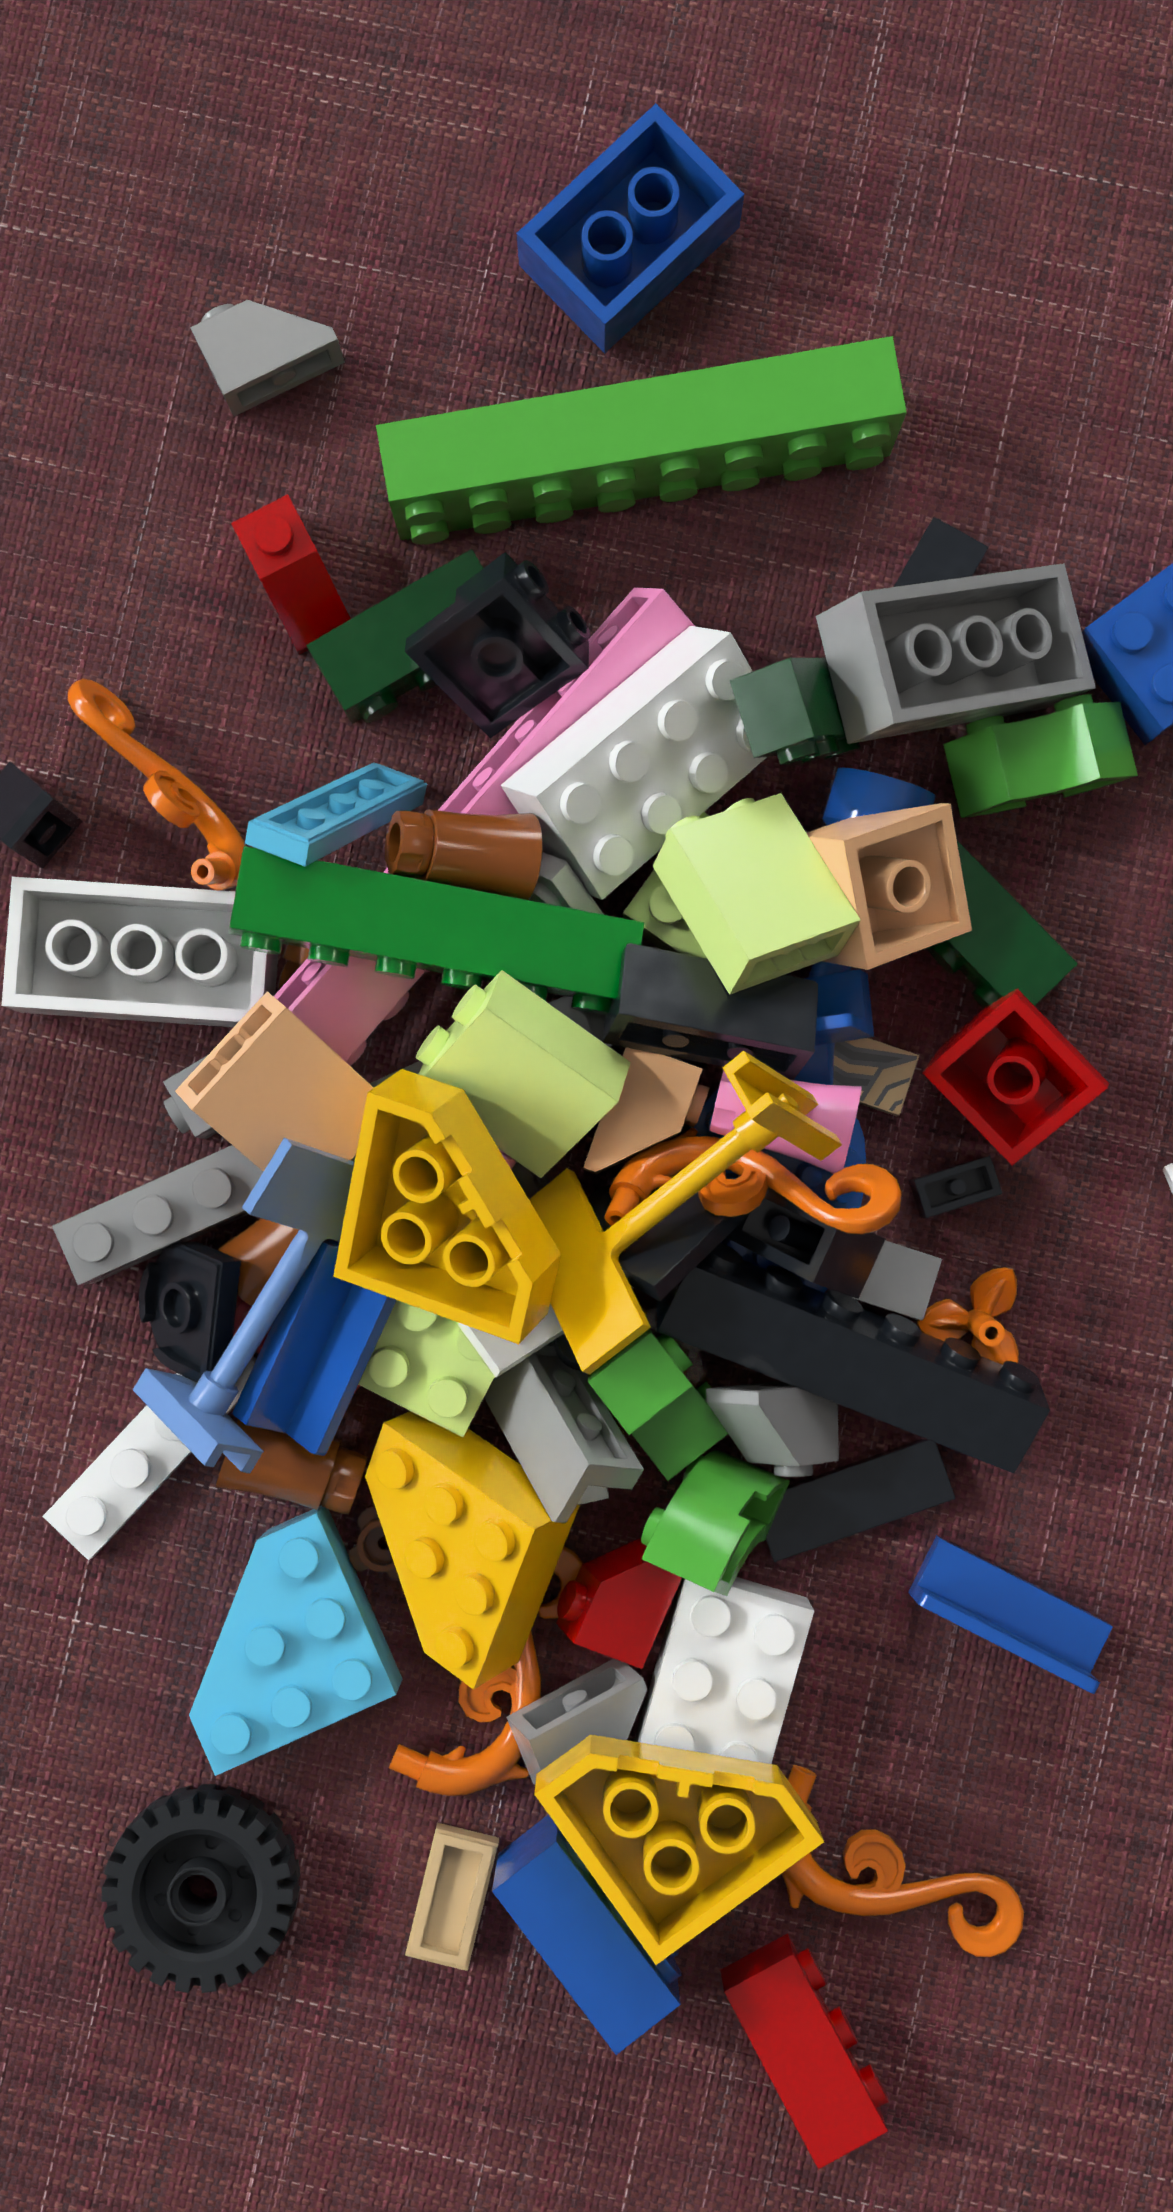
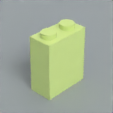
M781 793L755 801L753 798L742 799L731 805L724 812L702 819L699 816H689L678 821L667 831L666 839L653 864L654 870L729 995L838 956L861 921Z
M503 970L494 977L484 990L477 985H473L453 1012L452 1018L455 1022L447 1030L439 1025L436 1026L427 1036L416 1054V1059L423 1063L419 1075L463 1089L497 1147L540 1178L619 1102L631 1063Z

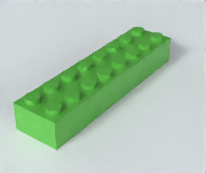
M893 336L379 424L376 425L388 500L400 540L412 539V542L415 544H432L447 539L451 531L474 528V531L480 534L496 533L509 528L511 521L536 517L537 522L554 523L570 518L573 515V510L598 506V510L601 512H618L634 506L637 499L660 496V499L665 502L681 501L696 495L697 489L722 485V489L725 491H740L757 485L760 482L759 478L784 474L786 480H803L818 475L823 467L846 464V468L849 470L867 469L883 462V457L890 456L907 412Z

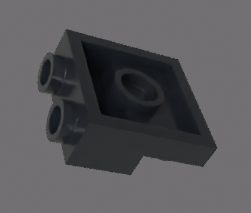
M506 552L456 589L455 602L406 638L405 653L489 738L495 736L589 669L588 639H590L591 634L583 617L571 606H566L560 611L546 596L549 593V587L540 570L528 560H524L518 565Z

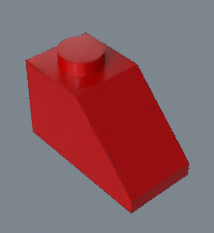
M288 494L231 523L299 655L308 651L307 644L351 619Z
M641 1538L582 1564L575 1581H569L560 1595L557 1606L559 1618L556 1622L558 1627L574 1644L640 1669L643 1668L682 1579L680 1576L642 1560L641 1558L647 1546L641 1543Z

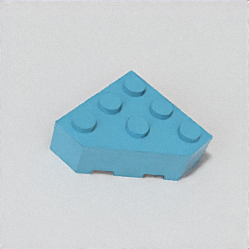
M319 1506L318 1510L312 1509L268 1529L255 1543L189 1713L191 1722L215 1776L391 1698L397 1694L402 1676L358 1575L350 1562L349 1555L329 1509Z

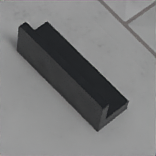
M630 943L626 945L622 953L618 996L605 1018L603 1043L723 1067L742 1051H745L789 1080H794L815 1052L818 984L813 980L782 975L729 995L708 959Z

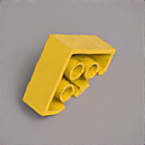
M401 1069L367 1092L333 1277L520 1344L548 1314L561 1253L465 1091L461 1088Z
M411 1411L384 1422L365 1478L424 1653L474 1690L519 1662L580 1505L577 1504L566 1523L552 1522L522 1466L470 1429H467L464 1437H461Z
M590 1734L536 1774L534 1795L655 1965L666 1959L824 1843L817 1820L780 1768L774 1764Z

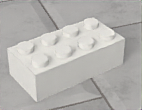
M689 626L500 786L519 814L533 813L537 816L541 826L543 852L566 860L589 894L603 900L660 851L666 839L667 831L674 824L689 816H700L767 758L753 757L730 684V680L753 671L731 632Z
M12 877L1 1006L20 1013L234 1027L266 992H269L274 997L278 954L241 948L242 936L228 934L235 891Z
M736 1577L728 1596H724L682 1578L676 1591L634 1742L771 1764L814 1614V1609L808 1598Z

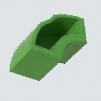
M1085 694L1055 703L1054 713L1040 717L1005 723L1003 716H992L967 724L966 730L968 735L943 744L961 818L1026 807V800L1061 792L1063 797L1066 798L1138 776L1120 702L1093 703L1092 695Z
M714 1450L705 1456H699L688 1465L682 1484L674 1494L666 1510L656 1507L650 1514L641 1537V1543L647 1546L641 1559L712 1592L728 1596L736 1576L748 1555L758 1543L765 1541L790 1481L720 1450Z

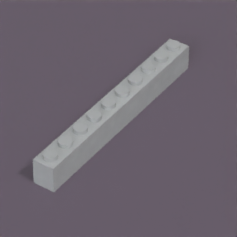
M563 996L549 1003L603 1042L604 1023L607 1015L571 1008L573 997ZM606 1044L607 1046H609V1047L612 1048L613 1050L618 1049V1048L621 1047V1046ZM418 1061L403 1069L419 1074L423 1063ZM396 1072L391 1073L369 1084L373 1087H376ZM231 1145L61 1221L52 1227L77 1285L97 1283L163 1252L162 1249L173 1243L188 1242L248 1215L242 1206L263 1171Z

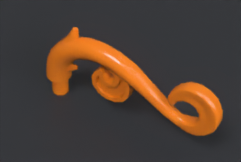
M83 678L74 682L68 689L67 700L70 707L85 724L148 778L144 783L143 791L156 811L167 821L180 828H188L194 823L203 834L208 843L207 848L210 854L193 863L191 875L194 881L201 885H207L214 890L230 889L237 886L243 847L246 844L230 819L212 799L180 770L130 736L135 730L134 717L127 706L114 693L93 680Z
M690 1128L678 1137L659 1142L637 1153L623 1166L609 1188L612 1200L605 1213L604 1218L610 1226L614 1225L648 1198L653 1190L663 1186L672 1176L678 1174L721 1138L696 1136L698 1131L695 1128ZM752 1149L726 1169L740 1177L726 1179V1171H724L698 1191L699 1199L705 1210L717 1216L734 1217L748 1214L759 1207L769 1187L820 1222L848 1234L861 1235L877 1231L890 1224L900 1211L902 1200L899 1183L890 1172L874 1164H856L834 1173L825 1184V1193L830 1201H835L838 1196L849 1192L864 1193L870 1197V1201L867 1205L859 1208H834L821 1199L775 1158L762 1151L757 1153Z
M566 1546L563 1547L554 1573L560 1579L561 1589L553 1600L541 1603L538 1611L539 1617L544 1619L559 1618L557 1606L560 1595L569 1581H575L582 1564H584L579 1556ZM532 1632L529 1634L518 1663L474 1690L461 1681L458 1702L467 1717L478 1722H491L501 1717L502 1708L494 1704L492 1696L496 1691L503 1690L510 1693L512 1704L510 1714L541 1698V1674ZM508 1721L495 1741L480 1753L463 1757L466 1748L458 1746L449 1754L443 1756L433 1751H430L429 1755L426 1756L398 1744L389 1765V1769L417 1780V1788L446 1796L468 1795L508 1780L522 1779L529 1776L527 1768L516 1764L522 1755Z
M793 1765L788 1781L811 1812L812 1807L807 1801L817 1775L807 1768ZM876 1829L860 1830L848 1838L843 1850L844 1866L852 1879H857L860 1872L867 1867L874 1869L875 1875L873 1880L868 1883L850 1884L832 1877L818 1865L811 1852L782 1873L787 1887L789 1903L792 1908H799L801 1899L805 1895L814 1903L833 1911L858 1916L891 1915L974 1891L986 1894L995 1900L997 1904L996 1914L987 1925L975 1926L968 1923L963 1916V1906L958 1902L949 1906L948 1924L953 1937L964 1951L976 1957H993L1005 1953L1017 1942L1023 1929L1024 1910L1018 1894L1007 1881L995 1875L961 1873L901 1884L906 1867L902 1850L889 1835Z

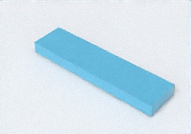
M373 762L248 822L245 844L299 865L307 866L389 823L395 811H411L423 805L427 784L424 783V780Z

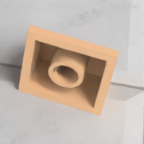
M939 803L851 817L807 832L808 837L861 919L840 954L823 962L869 970L972 931L951 804Z
M625 1048L623 1057L631 1063L620 1099L599 1121L583 1167L584 1171L597 1175L634 1157L637 1153L648 1147L676 1137L681 1132L683 1124L694 1127L699 1120L709 1091V1087L698 1084L703 1069L662 1054Z

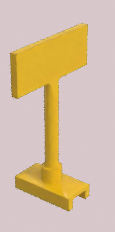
M742 1051L723 1067L724 1072L746 1111L733 1120L734 1129L609 1229L603 1231L575 1172L568 1168L529 1199L561 1253L550 1304L582 1372L590 1375L651 1328L619 1263V1255L622 1251L751 1149L759 1153L780 1136L822 1161L842 1146L836 1134L805 1116L819 1105L813 1094L752 1055Z

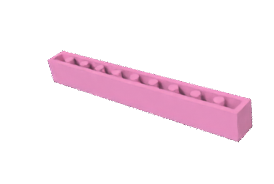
M634 587L588 639L589 669L521 716L438 811L487 815L519 814L500 785L689 626L695 625L664 589ZM388 867L383 873H388ZM349 956L348 966L343 967L318 963L307 958L274 997L351 1066L363 1054L367 1045L366 1039L383 1020L394 1017L405 1006L409 998L408 991L424 972L429 971L416 968L415 978L407 979L374 972L376 961Z

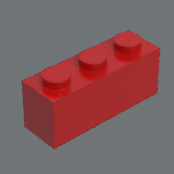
M787 1933L720 1970L724 1993L818 2170L888 2132L880 2108L889 2102L888 2096L872 2065L869 2064L862 2069L858 2066L849 2049L858 2044L857 2038L841 2007L838 2006L829 2011L818 1989L826 1986L827 1983L809 1948L798 1953Z

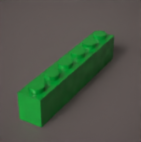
M244 846L228 934L242 936L240 947L257 952L281 954L282 944L308 948V960L328 965L347 967L349 956L376 961L374 972L393 977L414 979L416 968L442 973V985L469 990L473 985L481 988L482 981L491 982L503 970L545 1001L547 993L573 997L571 1005L573 1009L608 1015L618 996L622 953L627 944L641 945L645 923L320 860L307 866H302L263 850Z

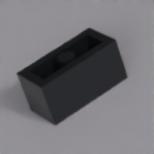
M991 1156L981 1157L909 1180L921 1218H929L1003 1194Z

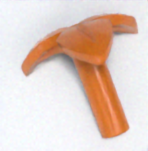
M1003 1267L983 1273L970 1286L973 1310L967 1312L962 1306L951 1299L941 1300L926 1309L923 1321L918 1319L917 1326L921 1329L922 1333L942 1341L949 1337L961 1339L970 1331L973 1334L971 1346L982 1357L1002 1365L1005 1361L1018 1363L1019 1352L1012 1333L1004 1329L1002 1324L993 1318L1011 1310L1017 1296L1015 1272L1011 1268Z

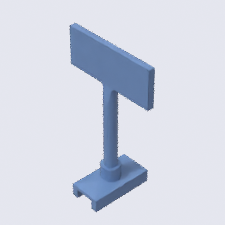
M287 1138L282 1140L242 1208L249 1215L299 1229L298 1233L293 1238L213 1371H205L196 1383L181 1375L145 1368L133 1388V1391L204 1466L214 1467L223 1453L241 1472L251 1473L264 1452L232 1420L226 1411L239 1392L235 1386L236 1382L307 1269L321 1243L326 1239L340 1242L354 1167L353 1161Z

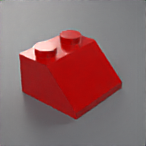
M1018 988L980 1011L940 1046L922 1072L1012 1166L1104 1092L1110 1084Z

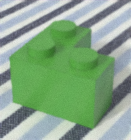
M648 1329L590 1375L588 1374V1383L628 1435H633L667 1481H669L728 1433L706 1402V1389L711 1388L710 1385L705 1381L698 1388H695L683 1373L693 1364L672 1337L664 1334L656 1338L652 1331Z

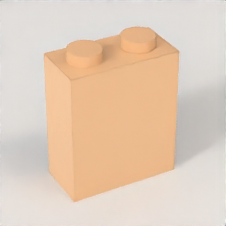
M266 992L175 1092L193 1112L264 1172L284 1138L351 1161L357 1151L367 1092L374 1087L269 992Z

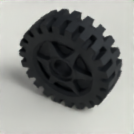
M201 1784L197 1789L191 1790L190 1786L176 1789L169 1796H161L139 1813L129 1824L116 1843L104 1872L107 1876L102 1886L101 1902H107V1908L103 1914L106 1928H114L116 1933L112 1942L118 1952L121 1953L127 1950L131 1954L128 1964L138 1973L143 1967L151 1971L152 1976L149 1981L159 1986H163L167 1980L176 1982L175 1991L189 1993L193 1986H201L202 1993L217 1991L222 1983H227L228 1987L242 1982L249 1972L254 1974L264 1966L268 1958L277 1950L291 1925L299 1898V1878L301 1874L299 1859L295 1860L294 1842L290 1834L285 1836L282 1832L283 1822L275 1812L269 1816L263 1810L265 1803L254 1796L250 1801L241 1797L242 1790L228 1786L224 1791L216 1790V1784ZM193 1875L208 1877L216 1886L217 1896L210 1899L197 1897L188 1886V1877Z

